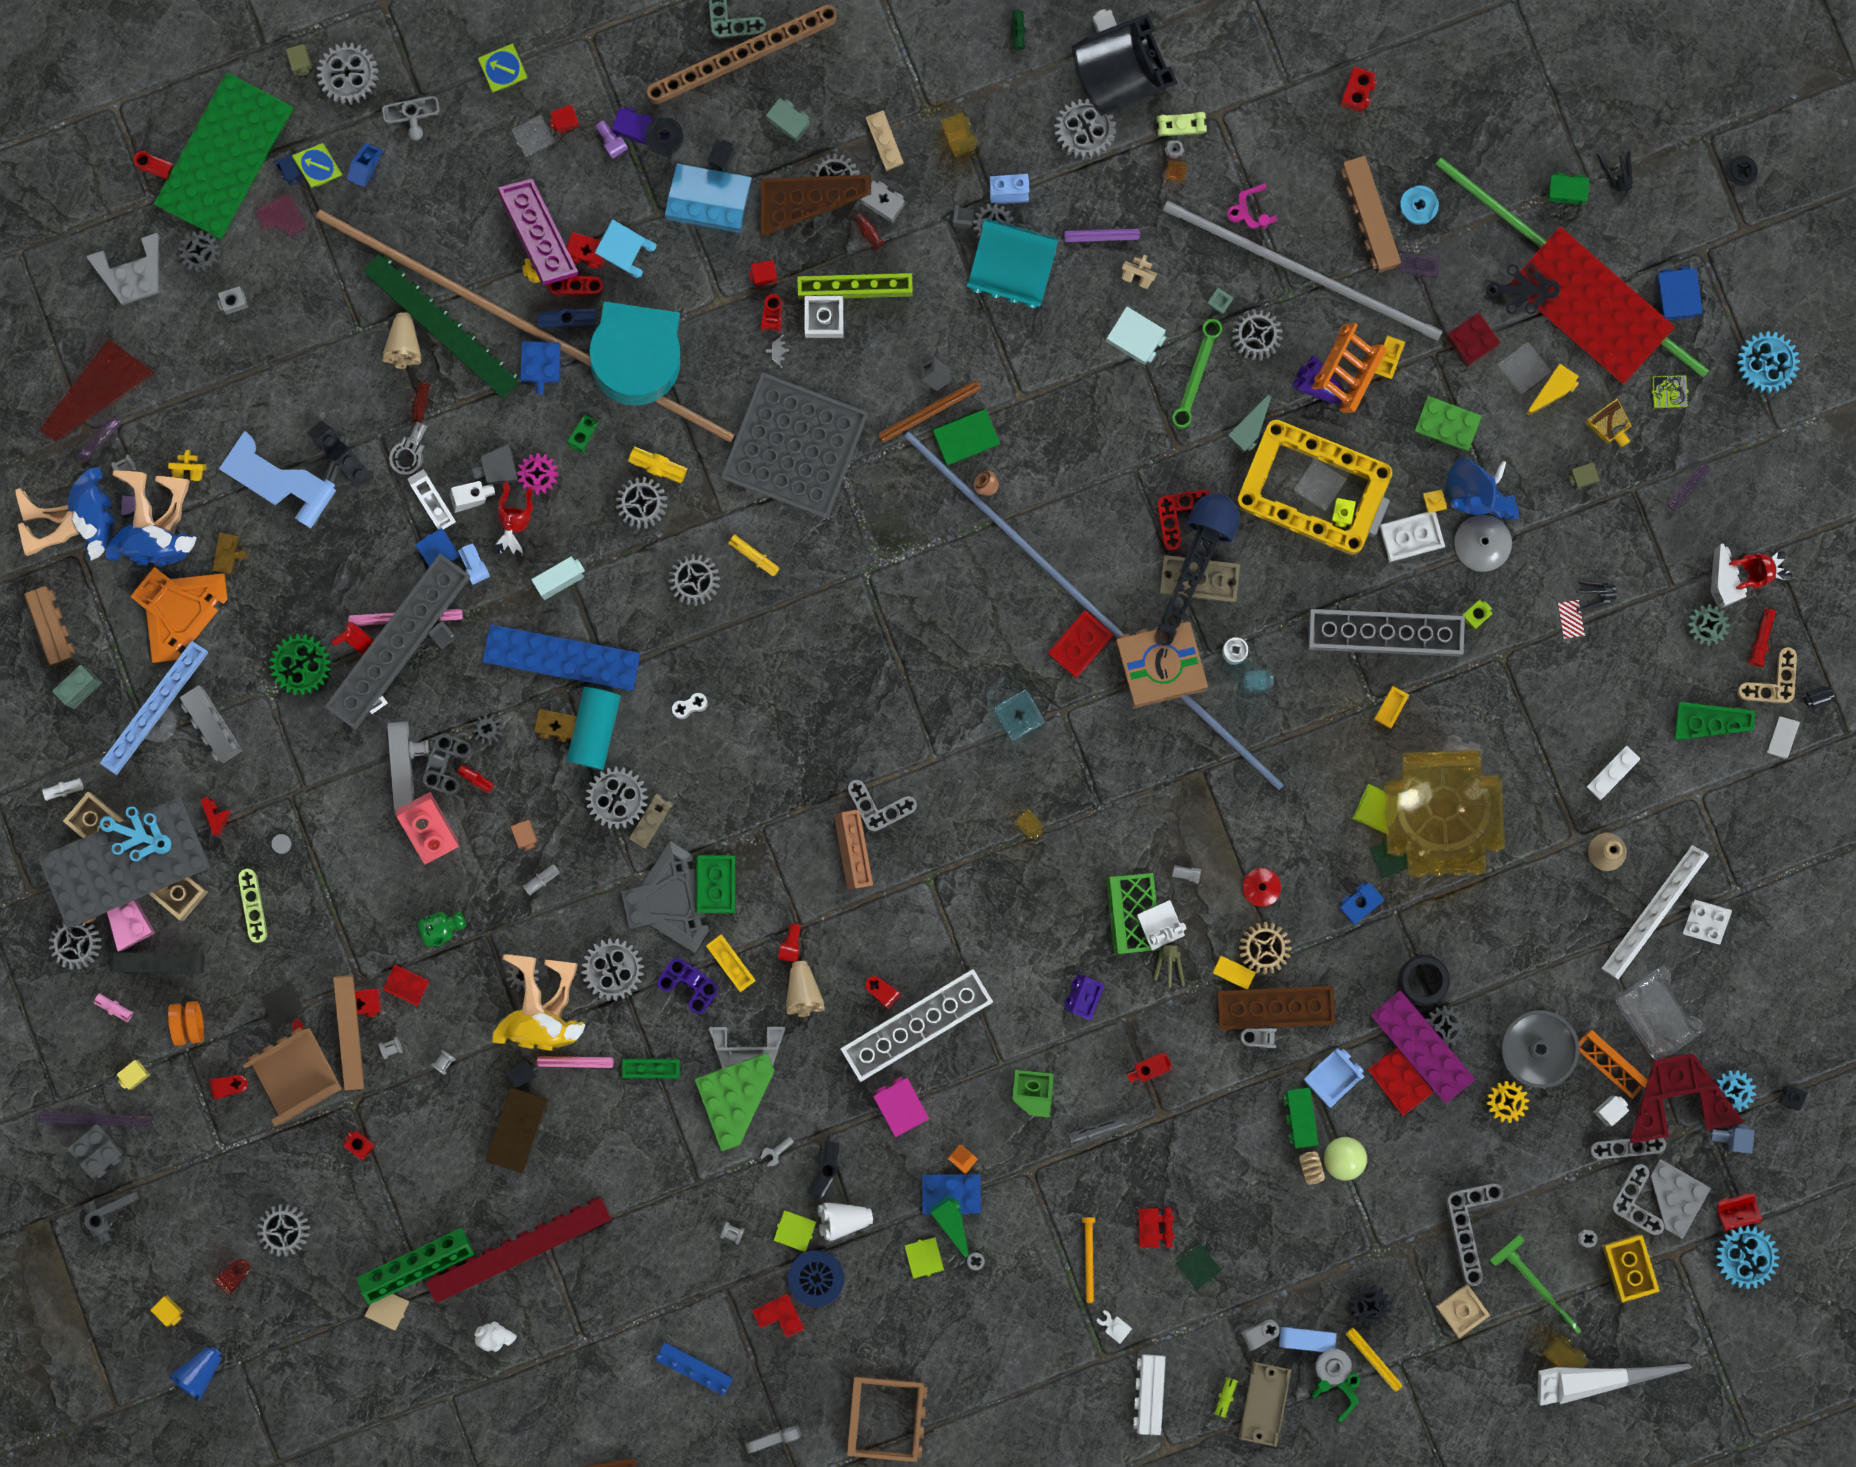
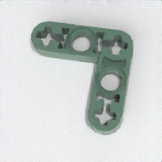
M709 0L711 29L715 38L752 37L765 33L767 26L763 18L728 19L727 1L716 2V0ZM720 6L724 9V13L721 16H716L713 13L714 8ZM748 22H750V26H755L756 22H759L760 25H763V27H760L759 31H756V28L753 27L750 28L751 32H747ZM738 23L743 24L745 27L741 33L734 31V26ZM727 24H731V34H729L728 30H723L722 34H719L718 31H715V29H718L719 25H722V28L726 29L728 28Z

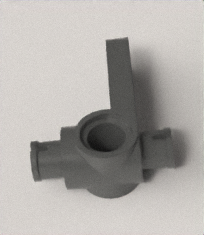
M138 1193L129 1194L97 1209L95 1201L83 1205L87 1213L84 1215L85 1225L90 1230L92 1237L97 1236L100 1245L112 1240L107 1232L111 1230L107 1214L139 1200ZM95 1215L101 1220L99 1226H94L92 1223Z

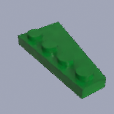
M1678 702L1674 741L1754 730L1756 711Z

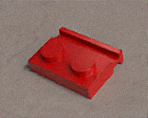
M394 965L383 990L419 1006L430 981Z

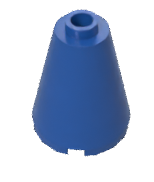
M213 1346L211 1348L206 1347L174 1371L169 1378L174 1380L173 1382L188 1395L191 1394L199 1402L221 1361L219 1357L221 1353Z

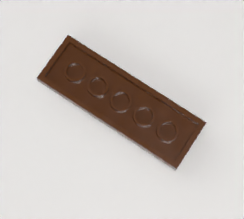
M1333 986L1217 991L1219 1030L1335 1025Z

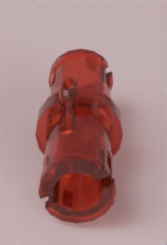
M862 212L859 216L863 222H861L858 216L854 218V221L863 231V236L868 238L875 250H878L880 247L876 241H878L881 247L885 242L876 232L877 228L871 225L864 212Z
M418 383L417 396L413 401L415 404L411 419L413 421L424 422L425 409L429 404L427 399L430 384Z

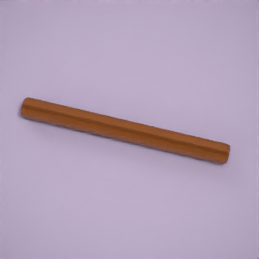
M975 380L878 434L880 441L884 443L981 389L979 383Z

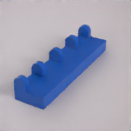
M664 1342L655 1359L723 1396L733 1380L731 1376Z

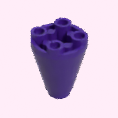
M1313 355L1306 366L1302 365L1297 372L1299 377L1295 379L1292 387L1304 394L1340 405L1341 399L1327 388L1317 390L1312 388L1316 375L1320 373L1324 365L1320 359ZM1332 375L1330 381L1344 393H1347L1344 391V387Z

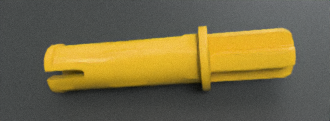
M736 534L733 535L728 542L729 545L757 564V568L761 567L771 576H775L778 573L779 567L766 558L767 555H762Z

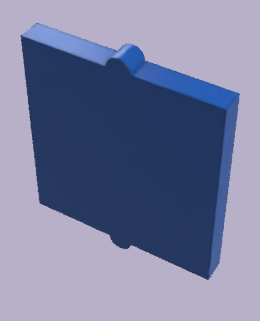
M443 528L431 535L428 534L425 539L415 544L429 567L439 554H442L451 562L460 556Z

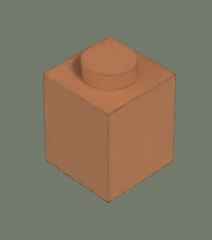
M530 820L511 826L519 849L524 848V851L534 848L535 844L538 843Z

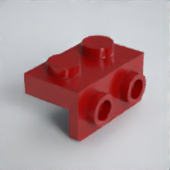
M1745 1193L1732 1199L1725 1198L1717 1203V1213L1724 1231L1762 1222L1755 1193Z

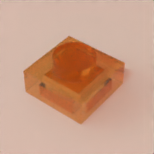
M1169 160L1166 180L1184 183L1187 162Z

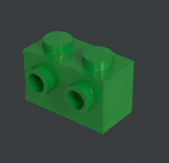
M1554 173L1549 178L1547 201L1585 205L1588 201L1590 179L1585 178L1584 175L1569 177L1564 173Z

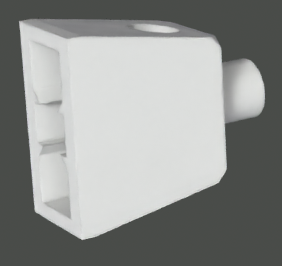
M481 481L453 487L449 495L454 512L456 513L485 504L486 497L495 495L492 484L482 486ZM471 493H476L478 496H472Z

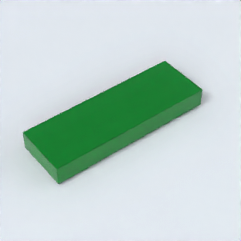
M622 1059V1078L680 1079V1059Z

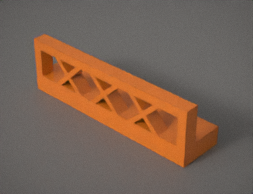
M1589 1030L1581 1038L1579 1046L1588 1039L1593 1044V1052H1585L1580 1047V1053L1631 1099L1642 1088L1646 1087L1648 1080L1593 1030ZM1596 1054H1605L1608 1059V1065L1598 1064ZM1611 1067L1622 1069V1078H1614L1611 1075ZM1626 1080H1634L1638 1084V1087L1632 1093L1626 1089Z

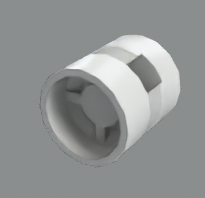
M1241 638L1229 639L1222 649L1224 660L1232 665L1242 663L1248 654L1247 643Z

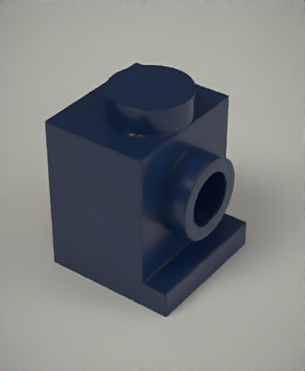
M292 154L274 161L279 169L282 180L286 179L289 186L296 185L300 182L299 180L303 179Z

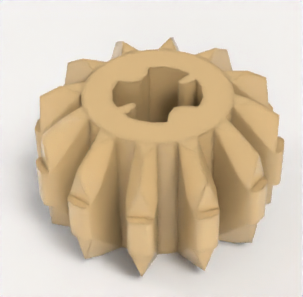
M1309 1151L1300 1155L1299 1160L1306 1183L1310 1185L1324 1181L1325 1176L1318 1153L1316 1151Z

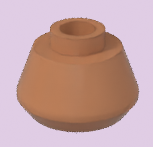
M992 471L981 472L974 481V489L978 494L990 496L998 490L999 482Z

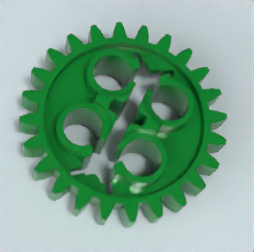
M296 634V639L290 635L289 642L282 639L283 646L276 645L279 649L278 652L272 651L276 657L269 659L274 662V665L269 666V668L275 670L271 676L278 677L274 682L276 684L281 682L280 689L287 687L286 692L288 694L292 690L295 696H297L299 691L302 696H305L306 690L313 694L312 688L319 691V683L325 686L323 678H330L326 675V672L332 671V669L327 667V665L332 664V661L326 658L331 655L330 653H324L327 649L326 646L320 648L322 643L320 640L314 643V636L308 640L307 634H304L303 639H301L299 634ZM301 647H307L309 654H313L315 647L316 654L322 657L313 659L319 665L317 671H310L309 667L312 662L310 660L306 661L309 659L308 656H299V649ZM286 658H291L292 660L289 668L292 670L296 668L292 672L295 675L298 673L302 674L303 679L300 683H295L293 676H289L286 683V676L279 673L288 671L283 666V661ZM298 661L305 662L303 663V669L298 667Z

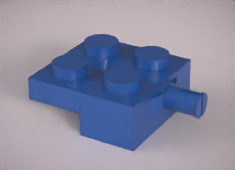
M522 342L521 381L536 383L535 394L539 395L540 390V395H544V383H560L561 343Z

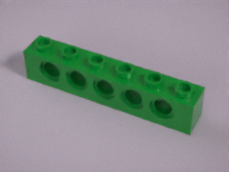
M461 1227L356 1278L361 1294L368 1305L473 1256L474 1252L468 1236Z

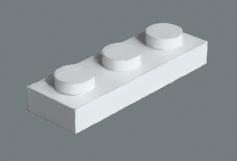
M1625 746L1586 788L1599 800H1602L1640 758L1628 746Z

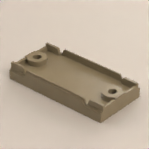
M1164 555L1160 594H1173L1181 575L1180 570L1185 560L1184 557ZM1209 561L1202 580L1198 582L1192 598L1236 603L1240 564ZM1195 562L1190 564V571L1196 573L1199 569L1198 565ZM1166 574H1171V578H1166ZM1189 581L1183 582V585H1185L1184 591L1190 588V585H1188ZM1233 581L1234 585L1230 586L1228 582Z
M1253 1362L1238 1439L1277 1446L1291 1369ZM1270 1370L1274 1371L1273 1375H1269ZM1257 1434H1262V1438L1258 1439L1256 1437Z

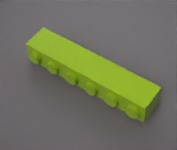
M912 273L797 277L799 300L805 299V296H843V298L913 296Z

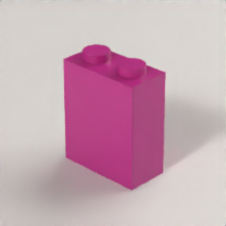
M903 1077L892 1082L893 1086L888 1089L886 1086H883L876 1090L877 1095L873 1096L895 1137L929 1119L908 1078L903 1079Z

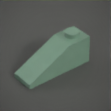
M1269 395L1227 437L1243 454L1247 450L1251 452L1257 446L1256 441L1271 399Z

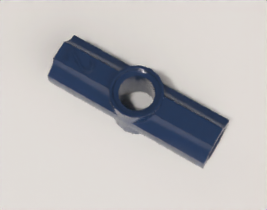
M566 308L555 311H538L539 328L564 327L569 329L572 327L596 326L597 322L596 309L570 310ZM571 315L572 320L565 323L562 321L563 316Z

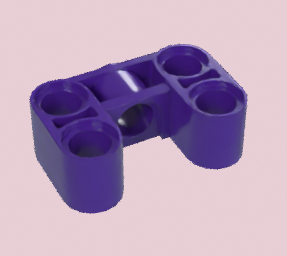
M673 959L663 971L657 983L660 990L664 992L672 991L679 981L693 989L696 993L689 1002V1008L695 1014L704 1013L718 993V986L715 982L681 959ZM676 962H681L683 965V969L679 973L673 971V964ZM664 978H670L672 981V985L668 989L662 987L661 983ZM707 984H712L715 988L714 993L711 995H707L704 992V987ZM696 1000L703 1002V1008L700 1011H696L693 1008V1003Z

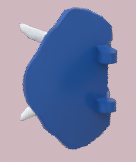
M1470 458L1458 459L1448 473L1445 486L1448 498L1451 501V507L1457 511L1473 515L1494 513L1497 518L1503 517L1505 520H1517L1519 509L1515 503L1514 495L1505 497L1496 488V484L1502 478L1506 462L1504 461L1499 465L1495 476L1492 477Z

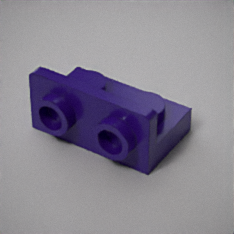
M1078 974L1072 982V989L1065 1000L1064 1010L1091 1020L1105 984Z

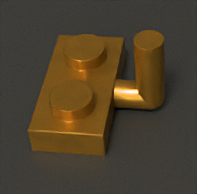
M219 533L213 571L233 574L235 559L245 561L249 558L246 552H237L239 536Z

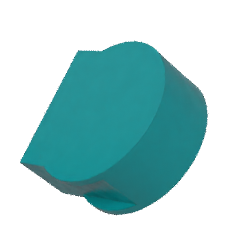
M604 302L601 324L594 332L590 344L592 375L604 394L619 403L634 406L652 403L667 394L676 382L680 370L679 312Z

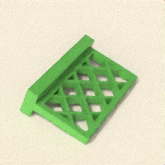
M1153 873L1106 878L1114 955L1154 951L1143 942L1146 936L1139 939L1133 934L1141 924L1139 920L1131 915L1137 906L1143 911H1147L1139 904L1145 895L1151 900L1152 905L1149 909L1157 906ZM1142 878H1149L1150 886L1146 891L1137 885ZM1120 880H1128L1132 884L1127 893L1121 889ZM1134 887L1143 893L1138 901L1129 895ZM1126 898L1135 904L1129 912L1123 908V901ZM1128 917L1137 923L1131 931L1125 927V921ZM1130 936L1139 942L1134 949H1127V940Z

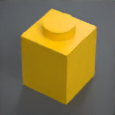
M168 1295L164 1296L150 1310L166 1327L171 1324L175 1326L182 1319L180 1316L183 1313L182 1309Z

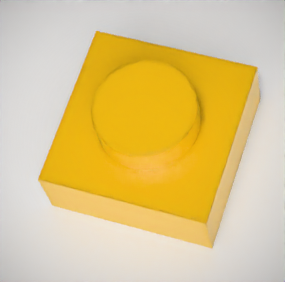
M1442 489L1423 494L1428 513L1447 509Z

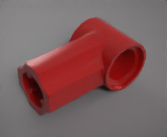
M139 151L134 156V163L140 171L154 174L166 180L172 172V163L149 155L145 151ZM145 157L148 159L147 164H138L141 158Z

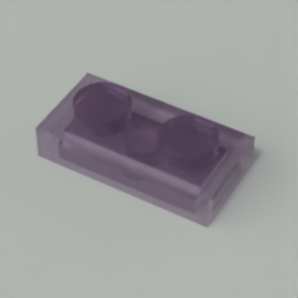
M1402 253L1399 273L1438 277L1440 257Z

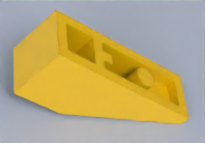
M1559 364L1526 414L1531 415L1565 396L1569 390L1573 392L1579 384L1576 381L1579 376Z

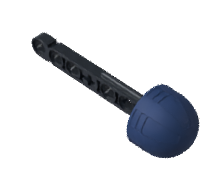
M1214 493L1200 498L1193 506L1186 524L1197 532L1181 567V575L1162 617V624H1159L1154 638L1159 646H1167L1173 642L1177 633L1175 629L1181 624L1196 586L1202 580L1217 542L1231 543L1240 524L1239 509L1232 499L1223 494ZM1199 545H1203L1206 548V553L1203 556L1197 553ZM1192 562L1198 565L1199 569L1196 573L1190 571L1189 567ZM1189 581L1188 585H1190V588L1184 591L1185 585H1183V582ZM1177 597L1183 599L1184 604L1181 608L1175 605ZM1170 614L1176 617V623L1173 626L1167 622V617ZM1162 632H1166L1169 636L1166 643L1160 640Z

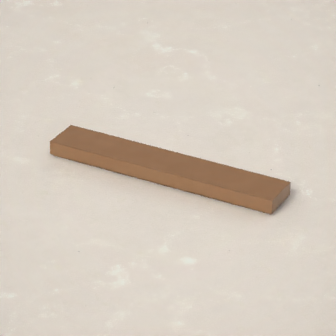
M354 975L334 976L344 1090L364 1089Z

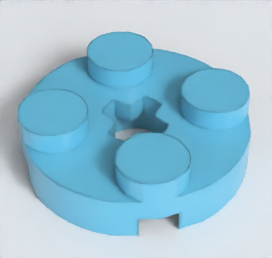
M1415 186L1407 190L1400 201L1401 215L1410 223L1418 225L1427 224L1432 220L1439 207L1435 193L1426 186ZM1421 200L1422 205H1424V209H1416L1414 202L1418 203V201Z

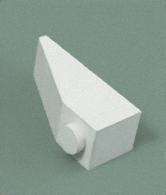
M424 469L408 478L412 489L438 530L441 528L445 529L456 522Z

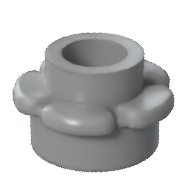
M1176 140L1169 141L1167 147H1165V153L1170 158H1178L1184 152L1182 143Z

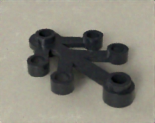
M1511 264L1507 267V273L1510 276H1514L1523 286H1501L1497 282H1491L1486 287V292L1491 297H1498L1501 293H1522L1513 303H1509L1506 306V311L1509 314H1516L1518 308L1533 293H1541L1533 303H1528L1525 306V311L1528 314H1535L1537 308L1547 298L1554 299L1561 291L1557 281L1547 280L1538 271L1537 266L1533 264L1526 267V273L1534 276L1541 285H1533L1519 271L1518 266ZM1533 266L1535 268V272L1533 274H1530L1529 268ZM1511 267L1516 268V272L1514 274L1510 273ZM1492 286H1496L1497 291L1495 293H1492L1490 291V288ZM1549 286L1554 287V291L1552 293H1549L1547 291V288ZM1511 305L1515 306L1514 312L1509 311ZM1530 305H1533L1535 308L1533 312L1528 311Z

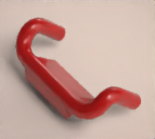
M347 622L345 631L331 640L334 646L346 641L362 656L374 642L370 636L353 622Z

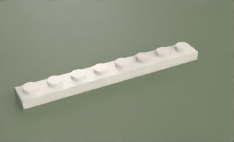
M1693 845L1690 847L1604 964L1602 969L1616 979L1621 977L1709 857L1704 851Z

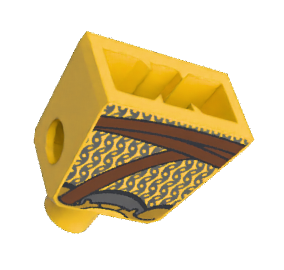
M1618 399L1585 422L1606 444L1615 439L1622 448L1630 442L1624 432L1631 427V424Z

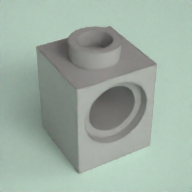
M240 286L218 293L220 298L217 300L218 306L226 314L248 308L243 289ZM230 297H236V302L233 305L227 304V300Z

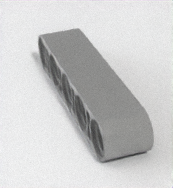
M407 721L388 723L395 816H397L396 809L415 800Z

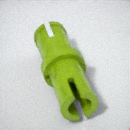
M1229 1377L1225 1378L1223 1390L1218 1395L1220 1399L1214 1412L1215 1415L1219 1416L1220 1410L1223 1408L1220 1417L1226 1418L1230 1401L1233 1402L1234 1398L1232 1395L1238 1383L1237 1380L1233 1379L1231 1386H1229L1231 1381Z

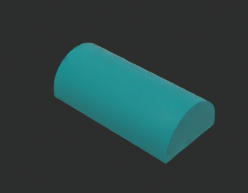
M584 687L566 762L604 771L621 695Z

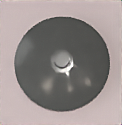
M1538 1010L1522 1014L1508 1026L1502 1039L1501 1053L1505 1067L1517 1081L1534 1088H1548L1563 1082L1571 1075L1579 1059L1580 1046L1576 1032L1567 1020L1553 1012Z

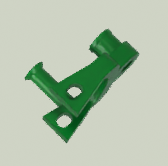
M1350 1373L1347 1379L1335 1385L1347 1395L1350 1401V1406L1336 1419L1339 1423L1358 1404V1398L1353 1392L1360 1383V1378L1356 1373ZM1351 1377L1355 1379L1354 1384H1350ZM1327 1380L1318 1382L1316 1384L1317 1389L1312 1393L1311 1397L1316 1398L1322 1391H1328L1330 1383Z

